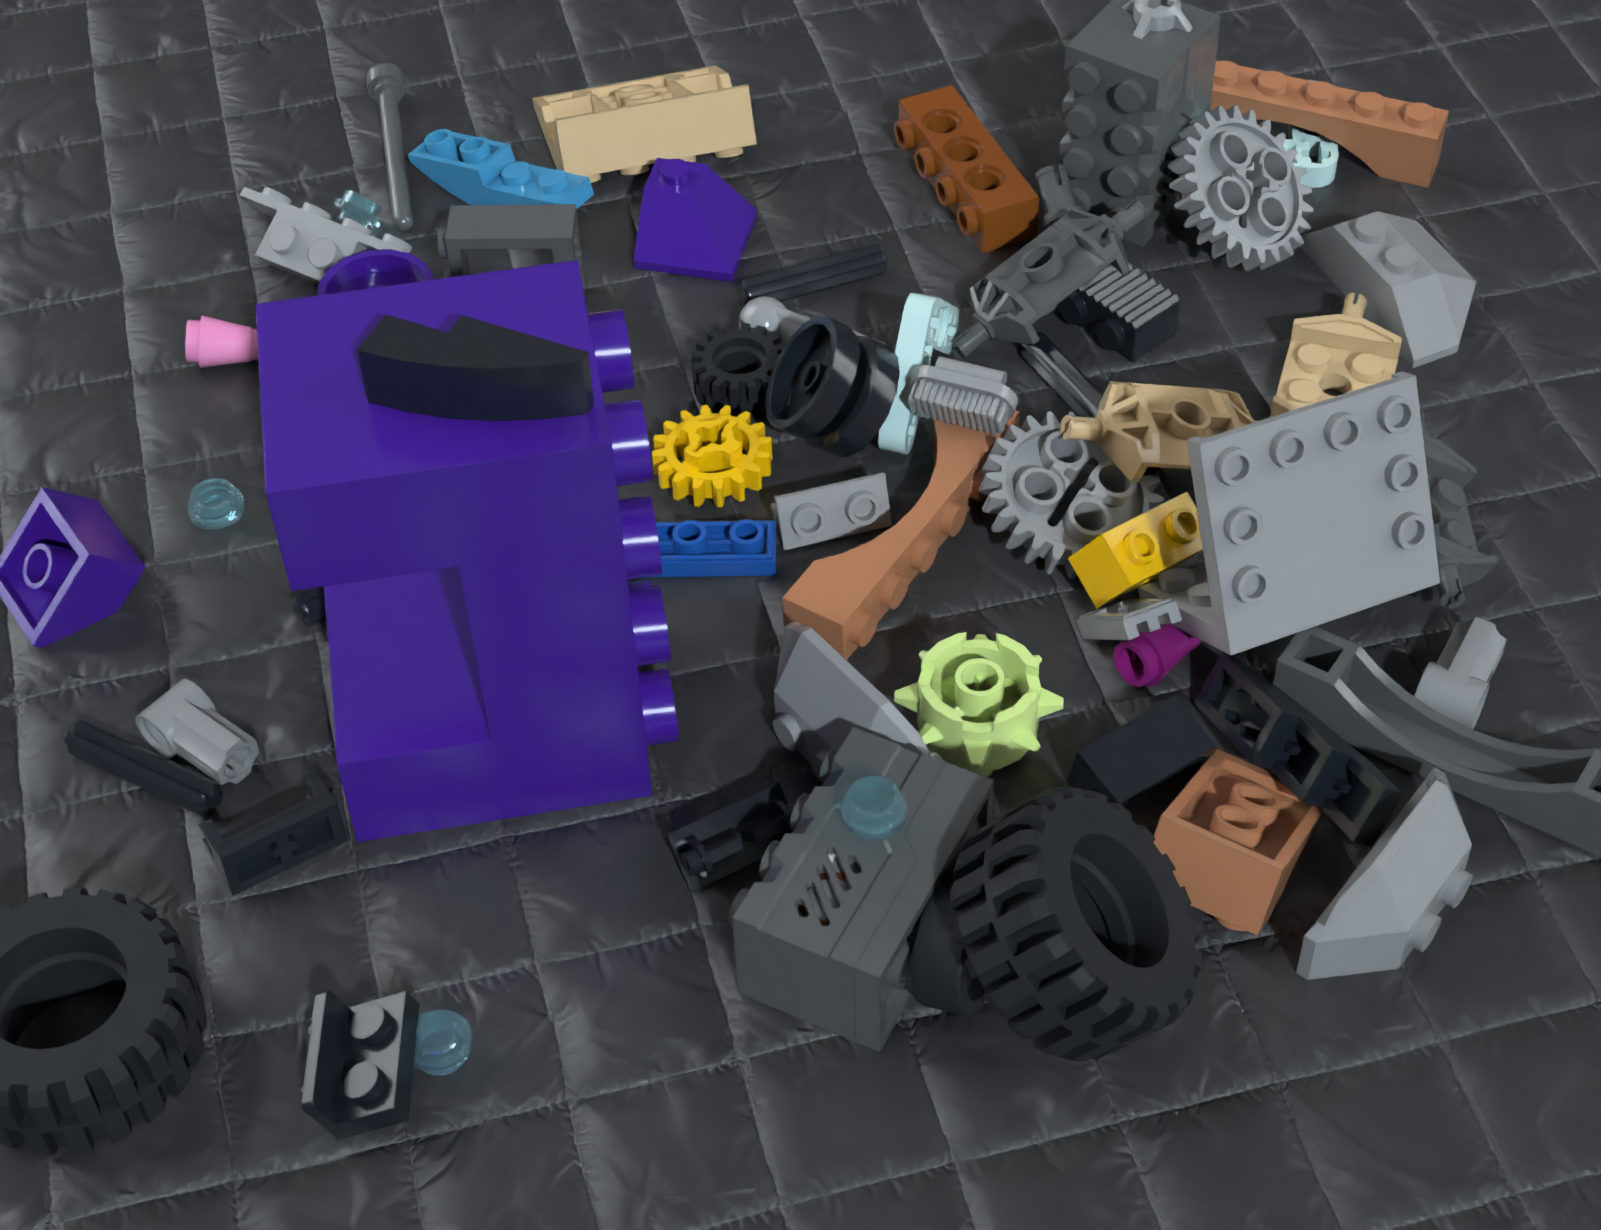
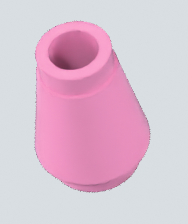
M201 315L200 320H188L185 339L186 362L199 363L200 368L251 362L252 360L258 361L257 329Z

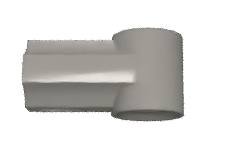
M1474 617L1471 621L1457 622L1437 663L1431 661L1427 665L1414 697L1436 712L1467 728L1474 729L1489 691V681L1495 673L1504 653L1507 639L1500 635L1496 625L1490 621Z
M188 679L179 681L135 718L140 733L159 754L166 758H172L174 755L179 754L221 785L227 782H232L236 785L251 773L254 760L260 753L256 739L221 716L206 693Z

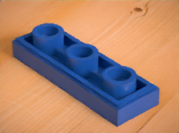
M744 519L740 521L698 522L686 520L683 522H656L662 575L649 577L776 575V520L755 521Z

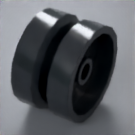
M815 316L802 324L791 336L776 361L769 379L765 399L767 419L774 428L796 438H809L815 447L832 455L848 458L861 451L876 436L888 417L898 388L900 375L898 356L889 346L868 336H857L850 327L828 316Z

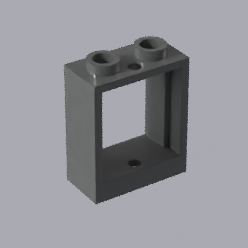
M576 204L450 205L447 227H439L438 230L439 256L441 259H448L449 267H446L445 278L471 275L466 249H552L554 263L578 260L585 293V276Z

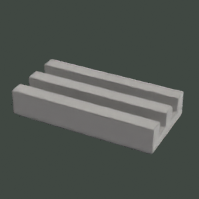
M1171 598L1124 599L1079 616L1080 619L1076 620L1082 639L1131 640L1139 637L1138 632H1152L1160 629V624H1174L1182 621L1176 600Z

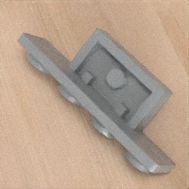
M244 187L240 194L241 198L260 213L273 218L255 255L265 263L318 284L330 267L348 256L367 250L382 249L410 253L413 248L407 242L387 233L384 234L382 240L370 236L372 233L370 229L349 218H344L341 224L330 220L332 216L313 204L304 202L302 208L290 205L292 202L290 198L268 187H264L262 193Z

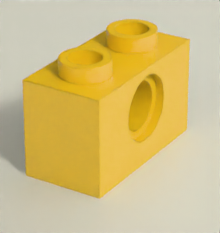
M1185 492L1101 534L1068 558L1096 609L1158 578L1161 573L1176 569L1203 551L1197 507L1188 492Z

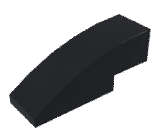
M385 315L357 349L368 403L408 413L462 420L516 421L588 414L594 406L587 351L463 315L448 333Z

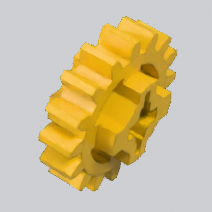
M702 405L701 415L693 416L688 411L683 410L680 412L681 423L677 424L666 420L663 423L664 435H655L653 438L654 474H658L661 489L673 487V498L679 501L687 495L693 496L695 507H700L706 498L713 499L717 508L723 507L724 497L732 495L734 499L742 502L745 500L746 487L759 491L762 489V477L771 475V460H773L771 437H766L763 422L751 425V413L745 411L734 417L731 416V408L728 405H725L719 413H711L708 405ZM742 448L748 453L747 455L742 453ZM678 456L683 458L682 463H680L677 459Z

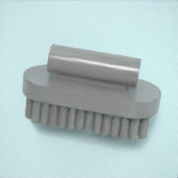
M939 356L935 367L922 365L915 369L910 381L911 392L908 402L913 413L918 412V416L921 418L925 416L926 419H938L940 422L945 421L946 423L951 422L959 426L964 425L966 428L971 427V429H977L980 432L984 430L985 433L991 432L992 435H996L997 433H1003L1007 420L1014 415L1018 404V397L1013 390L1006 386L1007 372Z

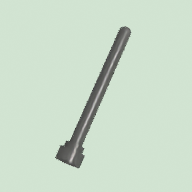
M380 63L373 66L366 75L367 91L369 97L379 105L393 224L397 230L404 232L411 229L413 225L398 103L406 92L403 71L398 66L391 63Z

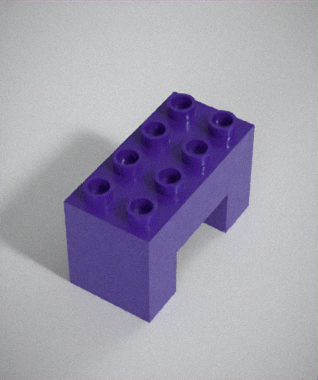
M578 260L255 304L265 494L291 591L324 587L336 760L357 842L653 796L647 746L678 742L679 732L668 668L638 673V666L671 661V653L660 586H653L651 580L628 583L629 579L662 575V563L651 496L618 499L617 486L653 481L649 440L641 399L604 404L603 393L634 389L632 358L623 309L588 314ZM385 315L447 333L463 315L587 351L594 406L588 414L516 421L462 420L408 413L368 403L357 349Z

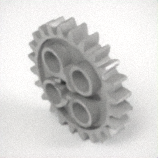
M1237 105L1232 106L1226 111L1222 106H1218L1212 111H1206L1190 121V125L1178 133L1181 140L1171 147V150L1178 158L1168 163V168L1179 175L1178 179L1169 183V188L1182 194L1183 199L1176 202L1174 206L1176 209L1188 211L1190 216L1184 223L1185 228L1197 226L1200 230L1196 243L1201 245L1209 240L1212 243L1211 253L1214 259L1226 253L1228 267L1232 268L1242 263L1245 271H1250L1258 266L1261 270H1265L1294 255L1293 250L1304 244L1301 235L1311 229V226L1303 217L1313 213L1314 208L1303 201V197L1312 193V188L1300 183L1299 178L1306 174L1307 171L1306 168L1295 167L1292 162L1298 154L1297 150L1285 151L1282 147L1286 135L1282 132L1273 137L1270 134L1271 121L1269 119L1257 125L1255 111L1251 109L1241 115Z
M1051 411L1046 413L1041 425L1029 415L1026 417L1021 429L1011 424L1004 438L998 437L987 457L981 470L985 477L979 487V492L988 496L982 510L985 513L998 514L991 527L993 532L1009 531L1012 534L1005 546L1008 550L1020 545L1027 548L1024 558L1025 563L1029 564L1040 556L1045 559V571L1047 574H1051L1057 564L1065 565L1068 578L1074 580L1077 574L1068 558L1101 534L1161 505L1164 502V497L1153 493L1160 480L1159 477L1143 475L1139 482H1131L1101 450L1100 444H1096L1091 440H1064L1062 438L1063 434L1060 431L1061 424H1059ZM1069 412L1068 414L1071 416H1075L1074 412ZM1088 463L1093 464L1095 469H1093L1085 485L1071 502L1063 518L1057 526H1050L1047 522L1054 514L1060 501L1069 492L1083 467Z

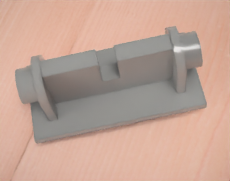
M884 472L775 496L776 503L770 504L772 518L776 520V525H779L783 550L892 526L886 475Z

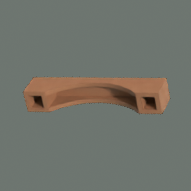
M1216 61L1210 111L1218 106H1222L1226 111L1232 106L1237 105L1241 115L1252 109L1255 111L1256 120L1269 119L1273 122L1287 123L1316 132L1340 144L1363 160L1379 177L1429 187L1440 159L1449 115L1448 110L1435 108L1426 103H1411L1388 98L1375 92H1360L1337 87L1324 81L1314 82L1286 76L1278 71H1263L1244 67L1231 61Z
M1015 410L1014 415L1007 420L1003 433H997L996 435H992L991 432L985 433L984 430L980 432L977 429H971V427L966 428L964 425L959 426L951 422L946 423L945 421L940 422L938 419L934 420V471L928 487L916 505L896 525L873 540L844 553L813 561L782 597L784 628L793 621L811 627L846 661L858 646H866L872 639L877 624L889 608L896 609L901 604L908 585L919 572H926L931 567L938 548L948 536L954 537L958 534L965 522L967 513L977 501L983 502L988 497L979 492V487L985 477L981 470L998 437L1004 438L1011 424L1019 427L1020 412Z

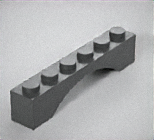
M1317 626L1297 632L1277 660L1273 684L1320 719L1348 744L1425 779L1432 768L1435 767L1446 774L1452 791L1601 858L1600 749L1560 750L1535 748L1500 740L1467 728L1436 712L1404 690L1374 662L1360 645Z

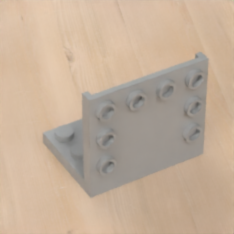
M1401 371L1392 374V379L1210 437L1202 438L1196 436L1187 439L1205 565L1193 569L1176 568L1167 570L1158 576L1159 580L1139 586V598H1171L1176 600L1182 621L1172 625L1231 656L1439 584L1440 577L1416 375Z

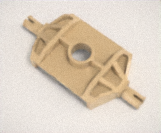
M1355 293L1346 295L1341 314L1294 319L1291 341L1277 393L1273 397L1270 417L1336 397L1323 392L1326 390H1337L1345 394L1392 379L1391 375L1395 374L1402 338L1363 318L1364 310L1367 306L1365 296L1359 294L1357 303L1353 304Z
M1110 381L1100 400L1096 417L1065 415L1061 421L1060 431L1063 434L1062 438L1064 440H1091L1096 444H1100L1101 450L1131 482H1139L1147 467L1191 469L1187 439L1196 436L1202 438L1210 437L1257 422V420L1252 419L1242 397L1236 392L1222 389Z

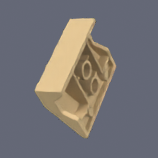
M716 65L532 98L534 110L556 169L589 177L591 183L601 180V173L620 170L621 175L645 173L649 171L648 164L655 163L657 158L696 162V155L713 152L717 158H727L742 154L743 147L757 144L749 86L746 84L732 87L729 73Z

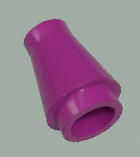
M1160 624V629L1152 632H1138L1139 637L1131 640H1120V644L1114 649V664L1119 675L1128 684L1134 687H1142L1144 685L1155 686L1190 651L1197 648L1201 640L1172 624Z

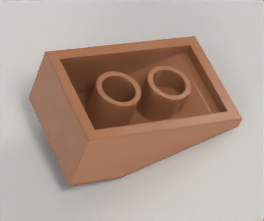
M1216 749L1214 754L1210 756L1160 816L1154 833L1156 839L1153 843L1162 855L1167 853L1176 868L1172 872L1179 886H1185L1191 901L1190 906L1214 916L1216 921L1226 928L1235 931H1247L1258 936L1279 904L1326 813L1319 807L1302 803L1274 773Z

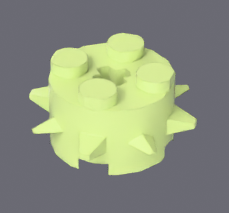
M967 632L957 633L937 642L929 651L922 650L919 653L922 662L918 682L895 690L894 702L917 712L918 733L932 753H938L945 762L988 777L993 770L1001 769L1020 760L1029 749L1032 751L1039 750L1041 747L1037 740L1039 718L1062 710L1064 698L1041 687L1039 664L1042 658L1040 655H1032L1024 645L1006 635L997 633L996 641H991L986 635L977 634L972 640H966Z

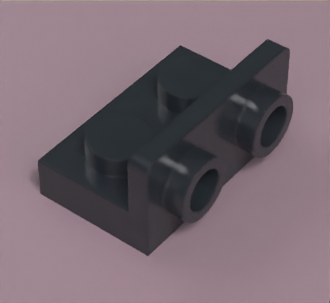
M330 990L315 994L312 1021L308 1027L309 1045L305 1076L300 1087L301 1107L305 1113L338 1140L409 1121L420 1003L407 991L348 1007Z

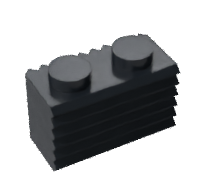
M1128 263L1130 270L1124 275L1109 264L1092 281L1083 284L1058 303L1057 309L1068 323L1072 325L1079 324L1097 336L1099 342L1107 350H1117L1130 360L1136 362L1139 356L1144 357L1146 352H1151L1154 346L1158 348L1161 342L1165 343L1168 337L1173 338L1177 330L1180 299L1177 293L1172 295L1169 288L1164 289L1161 283L1156 284L1154 278L1148 279L1146 273L1141 274L1138 268L1133 269L1131 263Z

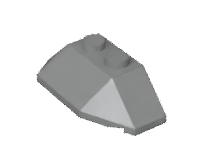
M1377 211L1301 235L1304 244L1300 248L1345 296L1349 293H1355L1353 304L1357 303L1359 294L1365 296L1367 306L1363 316L1368 321L1402 338L1399 355L1411 368L1457 353L1475 290L1476 280L1416 220Z
M796 621L785 626L774 687L775 719L773 720V728L780 742L788 750H797L811 764L818 779L823 760L832 747L839 749L853 727L900 744L901 747L918 754L924 753L944 761L938 753H932L926 747L918 731L898 709L811 627L799 624Z
M1435 767L1432 768L1424 782L1322 915L1304 935L1296 974L1307 980L1399 969L1413 948L1423 952L1429 946L1440 926L1441 917L1437 915L1443 907L1448 905L1454 909L1461 902L1473 877L1471 873L1465 871L1472 843L1446 774Z

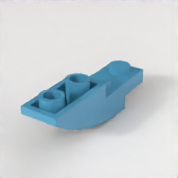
M439 129L429 133L424 138V142L408 154L411 164L443 189L469 205L576 204V209H578L594 195L589 177L567 173L563 170L531 165L527 162H517L510 144L489 140L485 137H475L452 132L448 129Z

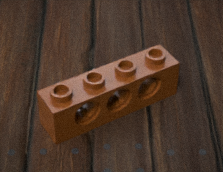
M953 85L900 99L899 121L894 123V134L897 144L901 150H907L911 155L919 175L922 178H927L933 185L943 207L948 206L955 215L963 235L966 237L970 236L982 254L1036 238L1039 196Z

